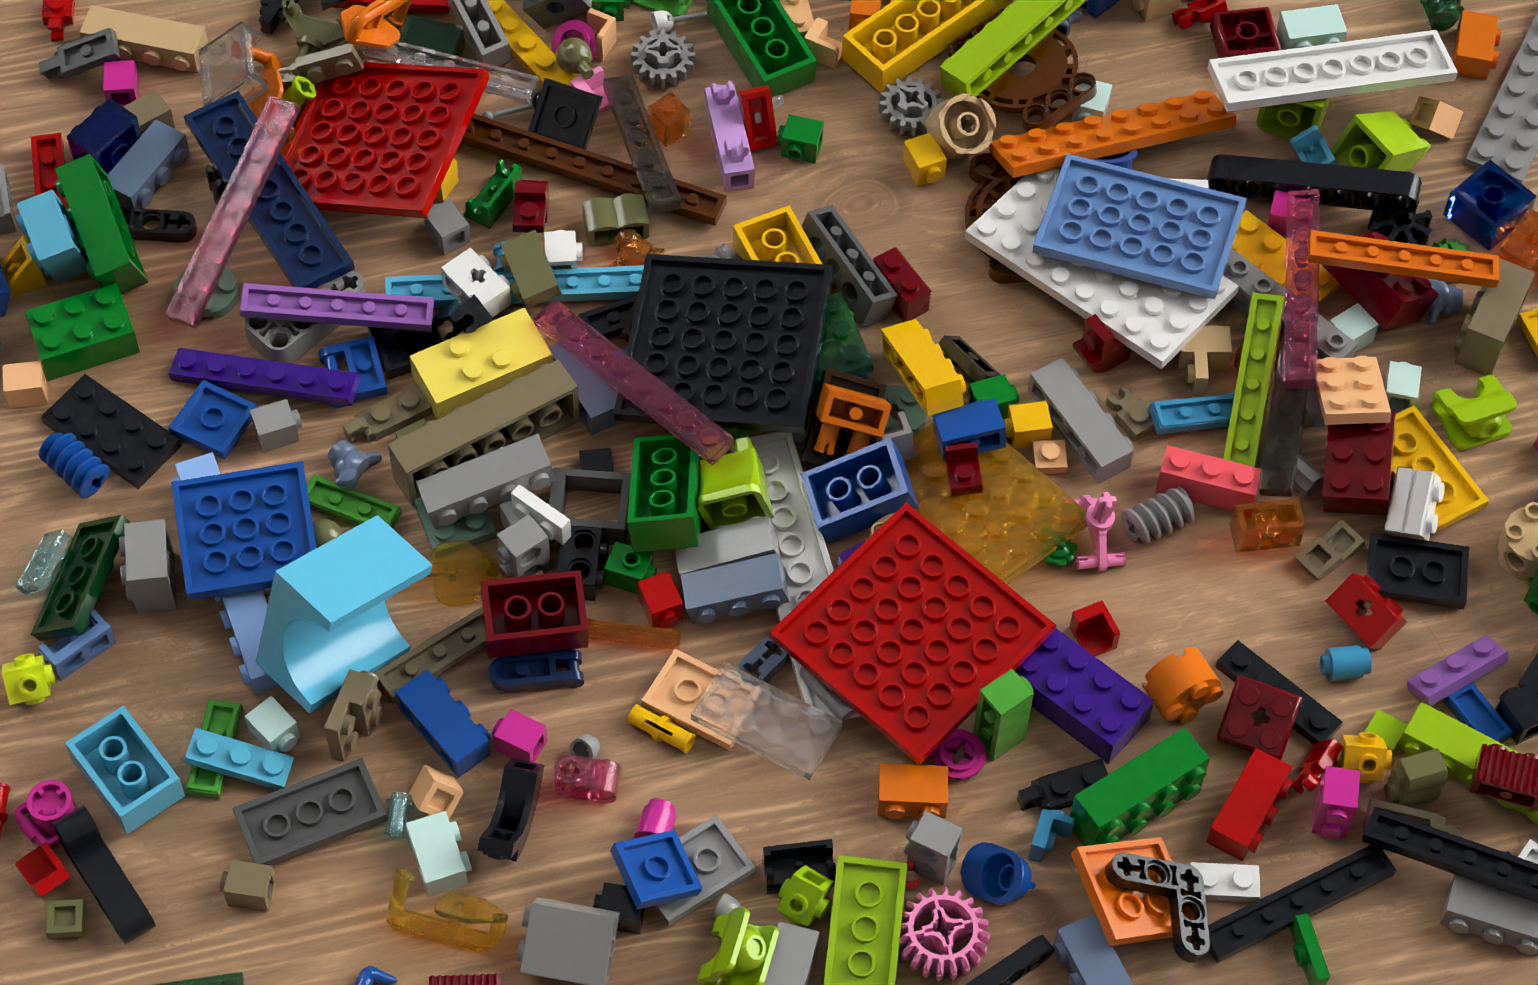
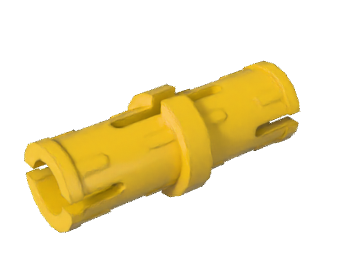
M638 704L632 708L627 718V723L651 734L653 740L657 742L664 741L682 750L684 753L689 752L696 739V734L671 722V718L666 715L660 717ZM653 722V723H655L656 725H658V726H660V727H662V728H664V729H666V730L672 732V733H673L672 736H671L670 734H668V733H666V732H664V731H662V730H660V729H658V728L652 726L650 723Z

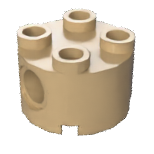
M1536 502L1528 503L1526 507H1521L1510 514L1496 544L1499 554L1497 558L1500 565L1510 575L1520 580L1529 581L1530 578H1534L1538 569V503Z

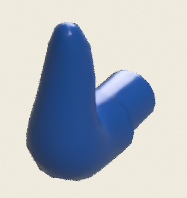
M368 966L360 971L355 985H373L374 982L391 985L398 980L377 967Z

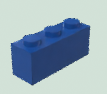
M427 669L395 691L399 710L458 778L491 755L489 745L491 737L482 724L476 725L469 718L471 714L461 700L455 701L450 696V689L441 677L435 678Z

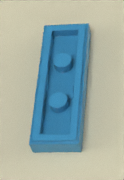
M1235 393L1151 402L1148 409L1157 435L1229 427Z

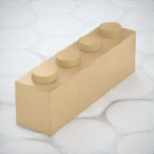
M93 5L90 6L79 32L80 37L83 38L106 28H112L117 36L120 53L119 59L134 60L152 66L159 65L179 71L195 73L199 72L209 47L206 29L203 26Z

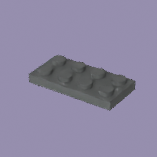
M363 758L233 808L253 862L271 866L388 820Z

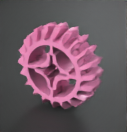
M931 887L928 890V898L918 892L915 895V903L911 901L906 902L904 908L906 912H902L899 949H903L901 953L903 961L912 960L910 965L912 971L922 967L924 978L928 977L930 972L936 973L938 982L942 980L943 973H948L949 977L954 981L957 978V970L966 976L970 972V965L977 968L981 960L979 956L986 955L987 946L985 944L990 939L989 932L985 931L988 929V920L981 918L983 916L982 907L972 908L974 904L972 897L962 901L960 890L954 896L948 895L949 891L946 887L942 889L941 895H937ZM946 914L954 916L957 919H952L948 917ZM929 915L932 916L929 925L922 926V930L914 931L915 926L923 918ZM938 925H939V929H940V931H942L943 935H944V936H948V937H947V943H946V941H945V938L942 937L941 932H937ZM965 937L971 938L965 948L953 954L954 944L962 942V939ZM926 949L935 950L938 954L932 953Z

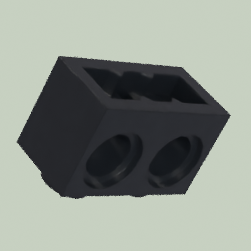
M571 525V537L564 545L560 544L556 573L581 570V575L586 576V578L582 579L584 600L596 601L597 589H603L605 573L604 569H600L601 560H607L608 541L602 540V528ZM581 547H588V548H590L589 550H586V551L578 550V549L581 548Z

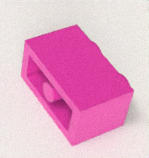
M1331 766L1325 767L1314 796L1311 832L1319 833L1323 837L1331 839L1346 837L1358 807L1360 771Z

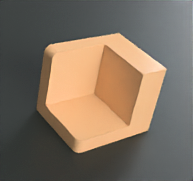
M590 8L587 12V24L597 34L596 44L598 45L593 57L604 61L617 41L616 18Z
M817 17L805 35L804 40L818 63L836 69L842 59V42L827 37L828 21Z
M1419 96L1409 123L1416 128L1428 130L1445 138L1453 139L1463 111L1442 101Z
M41 360L3 365V392L9 408L48 404L47 377Z
M424 764L409 795L419 811L433 815L446 810L448 819H450L464 791L454 776Z

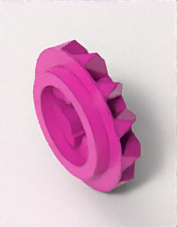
M566 21L557 28L553 35V53L556 55L559 44L568 39V37H580L581 40H584L589 45L592 59H594L595 49L598 48L596 44L597 34L589 24L583 21Z
M956 729L932 752V761L936 766H948L949 780L960 778L964 781L967 777L977 776L986 760L985 746L980 738L972 732L962 729ZM961 746H964L963 751L966 759L961 758L959 763L954 764L952 754H956Z

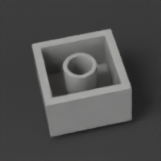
M165 520L124 523L125 536L119 537V548L121 557H124L125 565L120 566L122 585H125L127 601H133L137 614L177 609L174 550Z

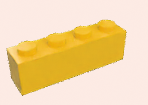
M917 319L881 329L884 356L927 416L964 406L962 394L966 392L964 378L961 374L955 372L951 360L943 356L940 345L938 343L934 344L928 329H923Z

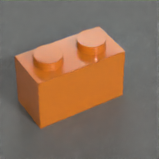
M1467 10L1462 11L1457 26L1453 64L1458 72L1457 75L1487 80L1490 68H1496L1499 51H1494V46L1499 45L1502 29L1497 28L1498 16Z
M880 763L877 815H885L890 819H901L905 816L922 818L924 812L927 811L940 818H946L948 806V766Z

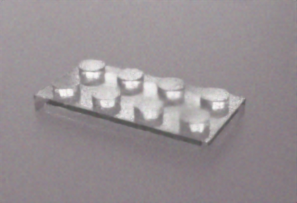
M727 662L723 663L691 713L692 721L808 780L814 775L843 727L842 720Z

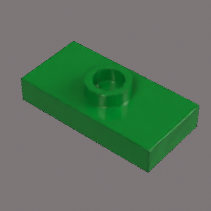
M1307 913L1296 915L1290 929L1295 942L1293 951L1298 966H1303L1309 985H1327L1330 973L1310 916Z

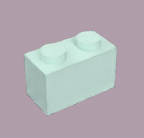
M1338 4L1281 11L1276 29L1283 50L1345 42L1347 34Z
M446 810L407 822L408 838L428 897L468 885L466 872L472 871L466 850L459 851L457 842L462 840L456 821L449 822Z

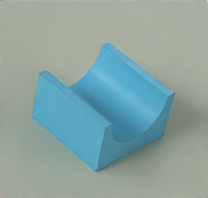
M378 515L275 571L255 662L308 713L313 712L338 696L349 669L358 672L365 670L374 673L410 651L411 646L395 627L388 613L385 600L430 575L433 565Z

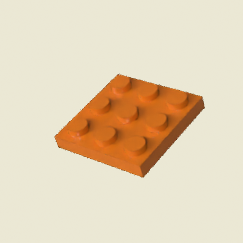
M1162 837L1080 846L1074 849L1071 853L1072 859L1109 946L1173 938L1169 897L1117 888L1107 880L1105 875V866L1118 853H1130L1172 861ZM1147 870V874L1153 882L1161 883V878L1157 872ZM1182 906V912L1185 917L1195 920V913L1189 907Z

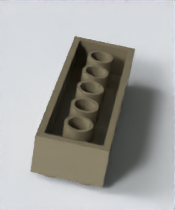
M557 359L549 364L540 365L535 371L521 378L512 379L507 385L493 392L484 393L479 399L465 406L456 407L449 414L437 420L426 422L421 428L409 434L398 436L393 442L388 444L393 479L410 505L414 506L413 499L421 497L416 481L536 434H539L542 441L580 422L578 386L560 360Z

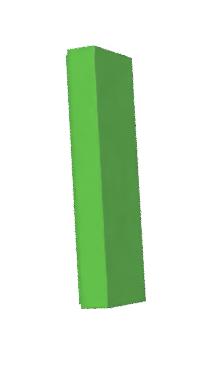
M313 474L307 485L311 510L353 526H358L378 515L391 528H394L402 514V509L398 505L355 489H345L342 486L336 485L335 482Z
M208 699L201 729L236 739L243 711L242 703ZM191 765L185 789L186 794L221 799L226 775Z

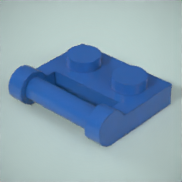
M373 336L325 346L318 351L320 362L325 365L326 369L339 370L337 360L345 357L349 372L358 373L360 383L353 402L388 394ZM331 403L332 407L334 408H343L346 406Z

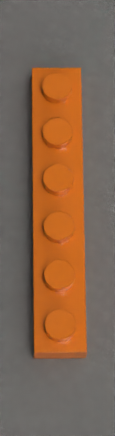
M1311 230L1308 237V263L1496 288L1499 282L1498 255Z

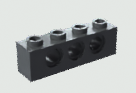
M831 205L807 212L802 228L822 264L832 265L833 276L831 285L848 309L854 313V317L860 326L886 320L898 295L837 210Z

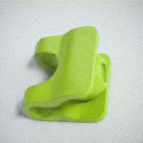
M1490 374L1477 378L1476 398H1462L1454 393L1451 388H1444L1433 392V411L1443 425L1448 439L1458 450H1466L1510 436L1512 433V425L1505 414L1514 412L1517 402L1513 395L1502 387L1494 375Z
M737 907L732 909L729 914L717 916L711 934L721 939V945L716 955L709 962L701 965L696 982L700 985H764L779 935L778 928L771 924L766 926L747 924L750 911L745 907Z

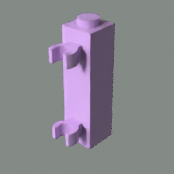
M727 81V85L712 83L710 87L704 88L705 111L724 192L754 188L755 168L735 85L732 81Z

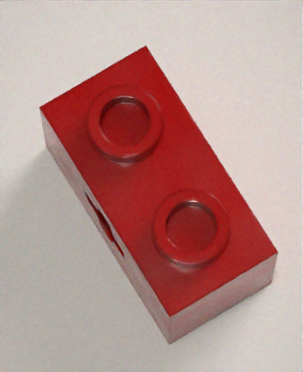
M1352 573L1325 602L1370 648L1380 650L1407 623L1400 615L1403 609L1390 597L1385 600L1377 592L1380 586L1369 575L1366 574L1363 577ZM1366 603L1371 604L1369 607L1373 612L1371 615H1366L1367 609L1364 606Z

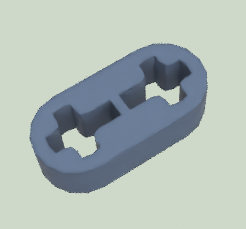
M767 636L741 660L737 667V680L759 690L786 664L789 654ZM768 648L773 651L779 648L780 655L774 653L767 659ZM759 667L757 678L753 675L749 678L746 677V670L752 673Z

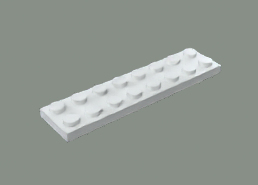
M1437 30L1210 59L1207 68L1226 112L1455 81L1458 73Z

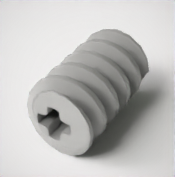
M1177 486L1176 489L1171 488L1165 494L1160 493L1154 499L1149 498L1143 504H1135L1132 509L1126 508L1121 512V521L1127 536L1133 542H1136L1137 538H1139L1145 545L1150 543L1149 533L1157 540L1161 538L1160 528L1168 535L1173 531L1171 523L1177 529H1181L1184 527L1183 518L1188 524L1195 522L1192 502L1181 486Z

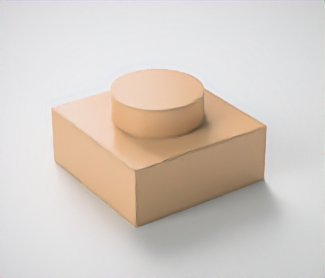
M1065 440L1032 442L1035 475L1067 474L1068 464Z

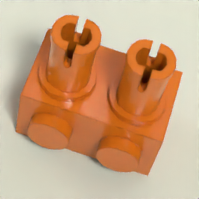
M824 383L815 412L822 425L814 450L821 453L826 451V454L834 455V448L840 428L844 427L853 430L845 455L869 446L871 436L883 437L892 406L886 399Z

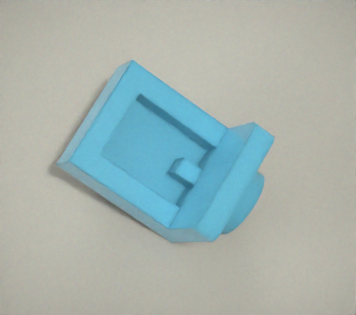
M1315 125L1301 131L1297 136L1290 139L1289 142L1301 162L1339 165L1327 142Z

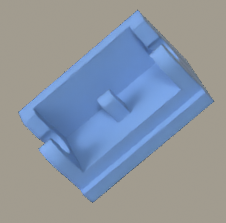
M95 609L92 610L89 617L90 623L83 631V634L63 637L49 648L44 643L38 646L40 650L38 652L39 655H43L47 665L52 664L54 674L60 681L116 643L111 626L105 622Z

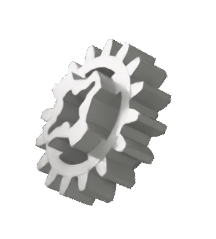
M661 29L658 35L651 30L649 38L641 35L639 37L640 44H633V52L631 53L633 73H639V80L641 82L649 79V86L651 87L656 82L660 83L661 88H665L668 82L675 87L677 86V79L685 82L687 80V73L692 74L694 72L695 53L693 52V44H687V37L685 35L677 38V31L675 30L670 35L666 34L665 29Z
M907 76L906 82H902L897 78L895 79V86L887 84L886 91L880 93L878 111L882 114L881 121L883 123L889 122L890 130L896 127L900 128L899 135H903L906 130L910 131L912 136L916 135L917 130L927 134L925 120L932 109L944 101V99H940L941 91H933L934 83L932 82L924 85L923 78L921 77L917 82H913L911 76Z

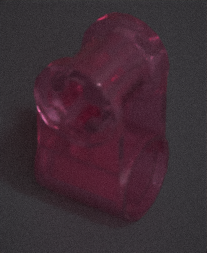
M564 756L556 762L554 767L556 776L554 789L557 794L564 798L589 800L602 804L612 803L617 798L621 767L617 762L608 759ZM570 764L573 765V769H569ZM566 785H570L569 790L566 789Z

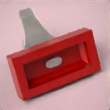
M768 85L738 91L741 114L750 151L778 145L774 110L784 104L783 95L772 97L771 89Z

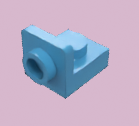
M1042 808L1028 859L1041 863L1044 851H1052L1056 835L1070 838L1075 819L1069 817L1063 811H1049Z

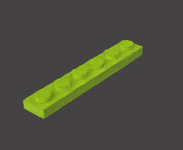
M1252 292L1223 458L1225 460L1257 467L1285 304L1284 296Z

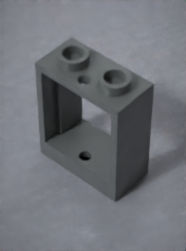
M554 468L553 472L557 481L551 484L549 505L563 515L565 512L567 490L621 493L618 522L569 519L573 526L602 528V540L608 541V545H614L615 541L626 544L627 533L629 534L627 517L631 473Z

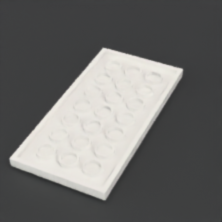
M1057 168L1025 175L965 231V239L1083 318L1087 319L1096 314L1117 340L1160 369L1238 293L1239 285L1225 276L1222 277L1216 298L1211 299L1032 253L1035 238L1060 170Z

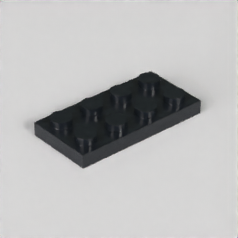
M86 374L41 416L43 423L56 433L60 432L63 435L73 433L76 435L77 441H82L85 444V448L92 450L93 455L99 457L102 464L108 465L111 471L137 489L182 446L180 438Z

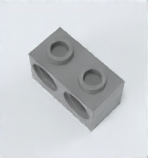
M530 514L497 534L498 549H496V553L500 561L498 570L503 578L530 576L540 570L545 574L551 570L549 537Z
M927 811L924 812L920 821L914 820L907 832L906 839L909 841L904 850V853L908 855L907 862H914L915 868L912 871L944 886L959 857L963 828Z

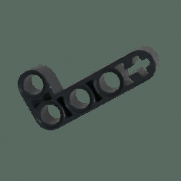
M83 805L53 822V827L66 854L122 942L126 945L156 927L148 909L103 841L99 829L86 807Z

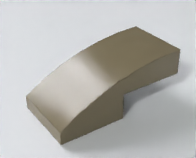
M1341 519L1322 537L1318 535L1295 556V559L1318 581L1365 546V540Z

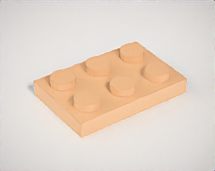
M1357 356L1355 358L1326 357L1324 359H1312V374L1325 425L1390 423L1391 410L1376 357Z
M674 649L643 697L642 707L660 716L666 715L671 718V722L730 751L763 699V692Z

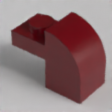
M516 180L513 232L528 233L536 230V233H544L549 209L548 181Z
M1096 314L1085 319L1083 338L1073 343L1074 350L1095 373L1107 372L1130 359L1131 349L1117 340Z

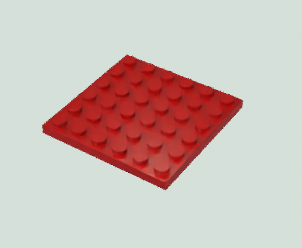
M363 62L364 70L317 83L315 86L316 96L312 100H308L282 156L318 210L426 218L490 79L487 70Z
M905 503L769 632V638L920 765L977 709L980 689L1009 670L1013 669L1015 671L1055 631L1056 624L914 508Z

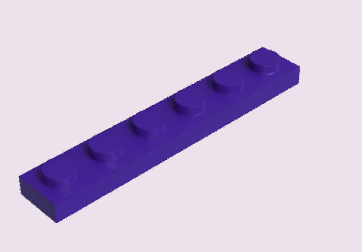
M178 348L169 371L172 381L200 385L202 380L220 388L352 406L360 383L359 375L355 372Z

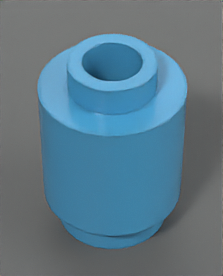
M1359 645L1326 648L1324 655H1321L1319 659L1322 675H1327L1329 681L1363 678L1365 674L1371 673L1372 662L1369 649L1361 648Z

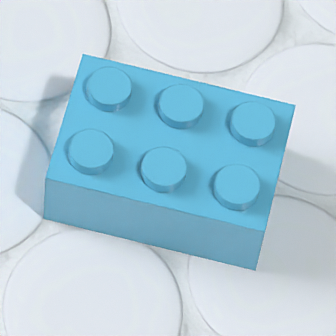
M53 190L16 203L20 214L15 215L22 233L25 232L28 240H31L30 243L26 244L32 260L36 261L38 267L43 269L46 276L51 275L59 283L87 272L85 262L89 261L86 252L80 250L75 239V235L78 234L76 226L70 223L65 212V205Z
M124 705L65 742L72 762L127 835L185 797L180 778Z

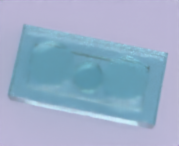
M62 529L45 533L15 588L25 595L45 590L53 579L52 572L55 566L66 556L68 551L66 546L72 536Z

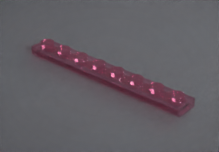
M269 96L165 313L169 320L193 328L197 327L298 116L300 108L296 103Z
M1319 189L1288 192L1283 366L1285 389L1317 387L1319 264L1308 263L1307 261L1310 231H1320Z
M557 299L553 300L533 319L537 328L712 466L735 445L734 438Z

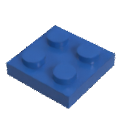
M202 380L168 429L169 432L181 440L209 453L213 452L215 456L225 460L251 424L250 410L258 408V405Z
M675 830L617 842L613 844L610 850L637 910L698 896L702 890L700 881Z

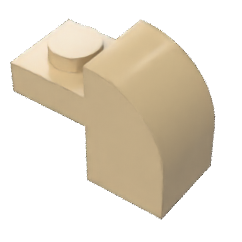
M1204 326L1181 349L1177 369H1186L1185 379L1186 383H1191L1192 395H1205L1209 380L1208 369H1228L1232 355L1230 326Z

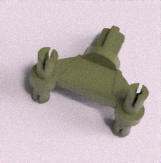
M282 0V6L284 7L283 15L296 35V44L299 47L293 63L296 62L297 57L322 51L323 48L345 40L340 21L341 13L337 16L339 24L303 14L301 7L294 0Z

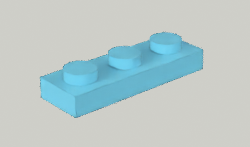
M195 727L184 763L270 789L280 790L285 788L294 757Z

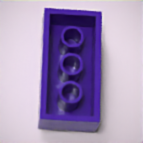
M1056 628L1015 670L1018 676L1025 677L1033 688L1034 695L1031 707L1108 764L1150 719L1154 700Z

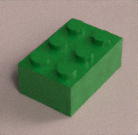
M117 283L25 311L48 381L140 353L135 332Z

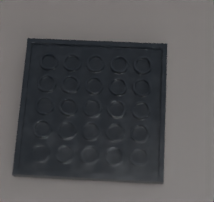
M646 254L613 413L615 421L805 434L833 276L832 265Z

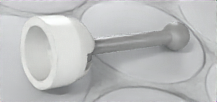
M659 10L651 12L650 20L652 30L658 35L661 29H665L666 33L669 32L676 22L709 16L707 11L673 17L669 12Z

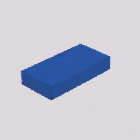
M1473 682L1444 698V704L1461 723L1500 743L1511 738L1513 734L1511 728Z

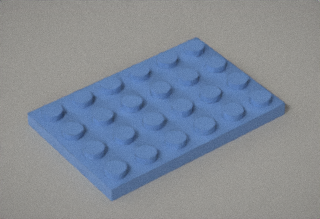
M1067 153L1035 238L1032 253L1215 299L1247 198Z

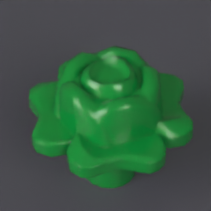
M1052 532L1049 537L1044 536L1041 538V547L1038 550V554L1044 557L1046 564L1064 567L1066 562L1072 563L1075 561L1074 553L1077 550V544L1071 542V536Z

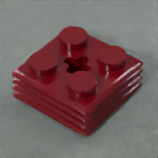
M1269 7L1212 13L1210 29L1218 58L1282 50Z
M1239 675L1222 719L1217 739L1250 752H1254L1255 748L1281 760L1302 697ZM1259 709L1264 710L1265 717L1269 718V722H1262L1260 727L1254 726V719L1250 717V714L1257 713Z

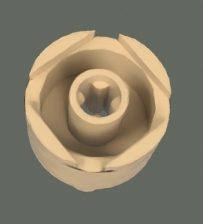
M960 94L936 105L929 116H927L925 126L927 133H931L947 159H962L985 150L991 144L994 129H996V117L991 106L982 98H977L971 94Z

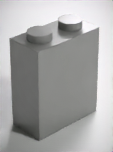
M537 897L531 903V906L526 905L522 926L527 927L525 941L520 940L516 958L517 961L522 962L520 972L585 985H606L609 981L620 912Z

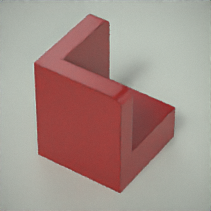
M1103 600L1072 612L1069 628L1082 648L1093 656H1098L1117 648L1120 630Z
M47 842L41 844L15 863V866L37 898L44 896L71 877Z

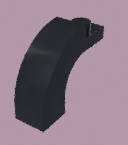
M511 758L504 766L496 809L490 825L479 838L477 851H482L484 855L493 859H507L517 862L531 828L545 765Z

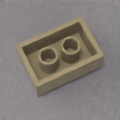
M1501 258L1499 259V282L1497 287H1481L1473 301L1470 313L1467 314L1460 330L1461 333L1454 346V349L1459 351L1455 361L1456 364L1484 375H1492L1522 309L1536 272Z

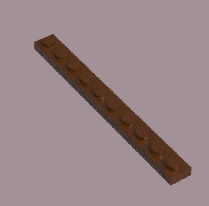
M473 114L460 142L619 195L625 193L641 194L647 204L716 226L727 203L726 195L477 114Z

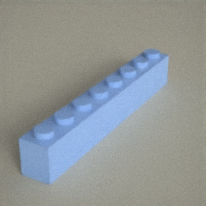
M213 452L175 464L178 477L173 478V482L220 474ZM262 589L214 597L216 603L222 601L225 609L219 611L225 630L232 628L234 637L229 638L234 656H241L244 664L238 667L244 685L251 683L255 695L281 687L255 662L268 606Z

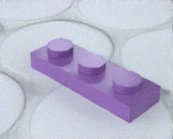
M1485 635L1408 679V691L1425 704L1432 706L1508 662V651Z

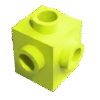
M32 653L23 654L14 658V662L2 664V677L10 705L25 702L26 705H33L43 702L45 697L50 696L51 684H56L52 664L45 665L43 655L35 657Z

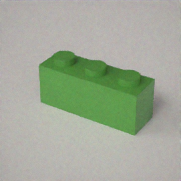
M1013 669L980 689L973 734L983 742L986 753L993 761L1024 741L1026 737L1034 693L1029 681L1023 676L1019 677Z

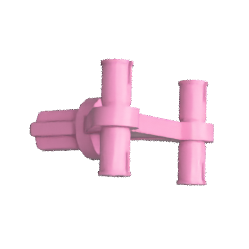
M1109 492L1102 493L1099 498L1081 495L1080 499L1061 501L1063 514L1081 512L1082 515H1085V522L1088 526L1094 555L1075 557L1077 570L1095 568L1096 571H1106L1107 567L1125 566L1126 564L1124 552L1107 554L1106 536L1107 531L1115 521L1113 510L1117 504L1116 497L1110 496Z

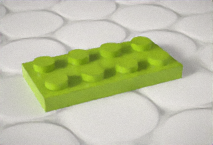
M838 855L824 985H895L907 863Z

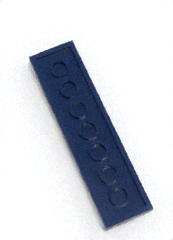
M239 91L184 115L185 124L292 287L317 288L355 269L353 260Z

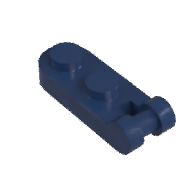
M570 649L498 657L489 666V679L494 688L500 691L560 686L578 688L584 685V675L579 668L582 664V654L579 650ZM563 665L566 667V671L556 672V666Z

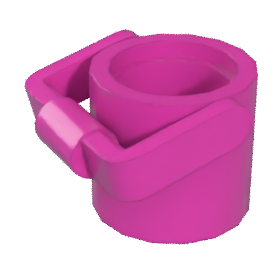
M46 780L35 785L30 790L26 802L15 809V821L19 824V829L32 843L40 846L47 842L53 850L61 843L52 823L78 808L70 790L61 781ZM29 812L33 819V822L30 819H27L25 817V814ZM43 835H45V836H47V837H52V838L49 839V840H47Z

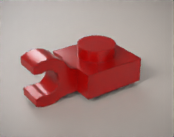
M43 0L42 21L43 25H48V29L51 30V41L64 40V25L74 24L75 0Z

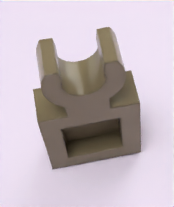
M1124 385L1119 389V395L1123 399L1118 400L1111 393L1107 394V406L1111 410L1117 411L1115 421L1134 442L1155 430L1148 409L1149 406L1142 398L1133 402L1130 390Z

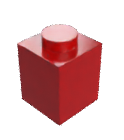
M669 571L638 581V598L652 630L660 627L668 628L683 620V602Z

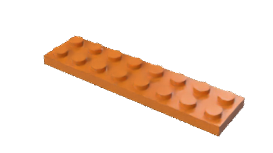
M1202 90L1185 97H1170L1167 101L1159 103H1144L1137 108L1114 110L1103 117L1088 116L1084 120L1076 122H1061L1046 130L1035 128L1029 130L1028 133L1004 135L1000 139L991 142L989 152L1012 178L1062 167L1067 153L1093 160L1235 127L1237 115L1232 111L1226 112L1222 101L1211 91Z

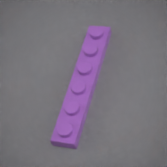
M243 283L240 304V317L430 332L432 331L434 298L252 283Z

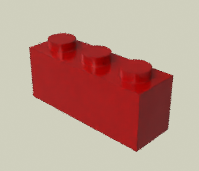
M1255 748L1212 824L1206 843L1241 861H1244L1249 851L1255 853L1264 837L1263 834L1259 833L1264 824L1270 826L1279 808L1274 806L1279 797L1285 799L1294 781L1288 778L1293 766Z

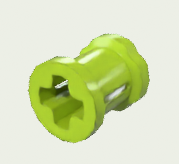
M296 76L292 80V85L286 91H283L279 107L289 115L298 114L301 110V105L306 100H312L316 96L314 85L307 78Z

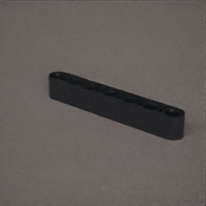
M1226 154L1216 155L1212 158L1207 176L1208 189L1244 198L1273 200L1275 190L1312 198L1310 204L1394 213H1411L1416 210L1422 185L1421 178L1411 172Z

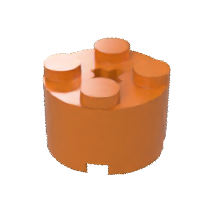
M1195 647L1183 649L1186 655L1177 658L1174 653L1165 657L1147 672L1145 678L1148 682H1142V687L1148 696L1154 700V705L1167 721L1179 719L1182 724L1188 723L1196 718L1199 713L1198 709L1207 703L1215 702L1224 693L1220 680L1199 649Z

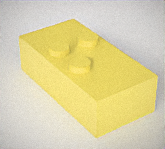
M525 307L482 325L472 333L460 334L410 355L412 377L432 406L436 419L449 414L458 406H465L479 399L486 392H493L507 385L514 378H521L535 371L542 364L553 362L550 349Z

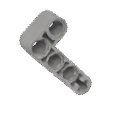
M350 271L332 280L322 288L365 292L363 277L355 271ZM244 317L243 319L248 343L266 360L291 364L341 325L290 320L279 321L277 319Z

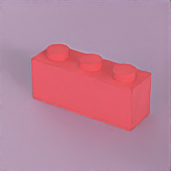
M1167 445L1155 492L1165 494L1167 490L1171 488L1176 489L1177 486H1181L1191 501L1250 515L1262 469Z

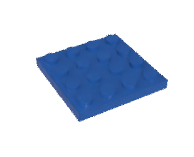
M303 461L171 482L188 601L271 588L276 570L317 548Z

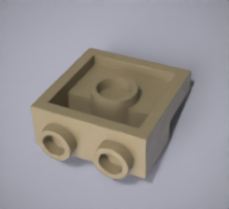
M349 669L324 726L330 755L333 759L344 762L348 751L355 749L359 734L369 736L373 726H378L382 719L384 710L383 706L380 705L382 693L377 690L379 678L370 671L363 670L358 672Z

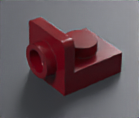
M958 443L946 446L945 462L951 497L983 493L977 443Z

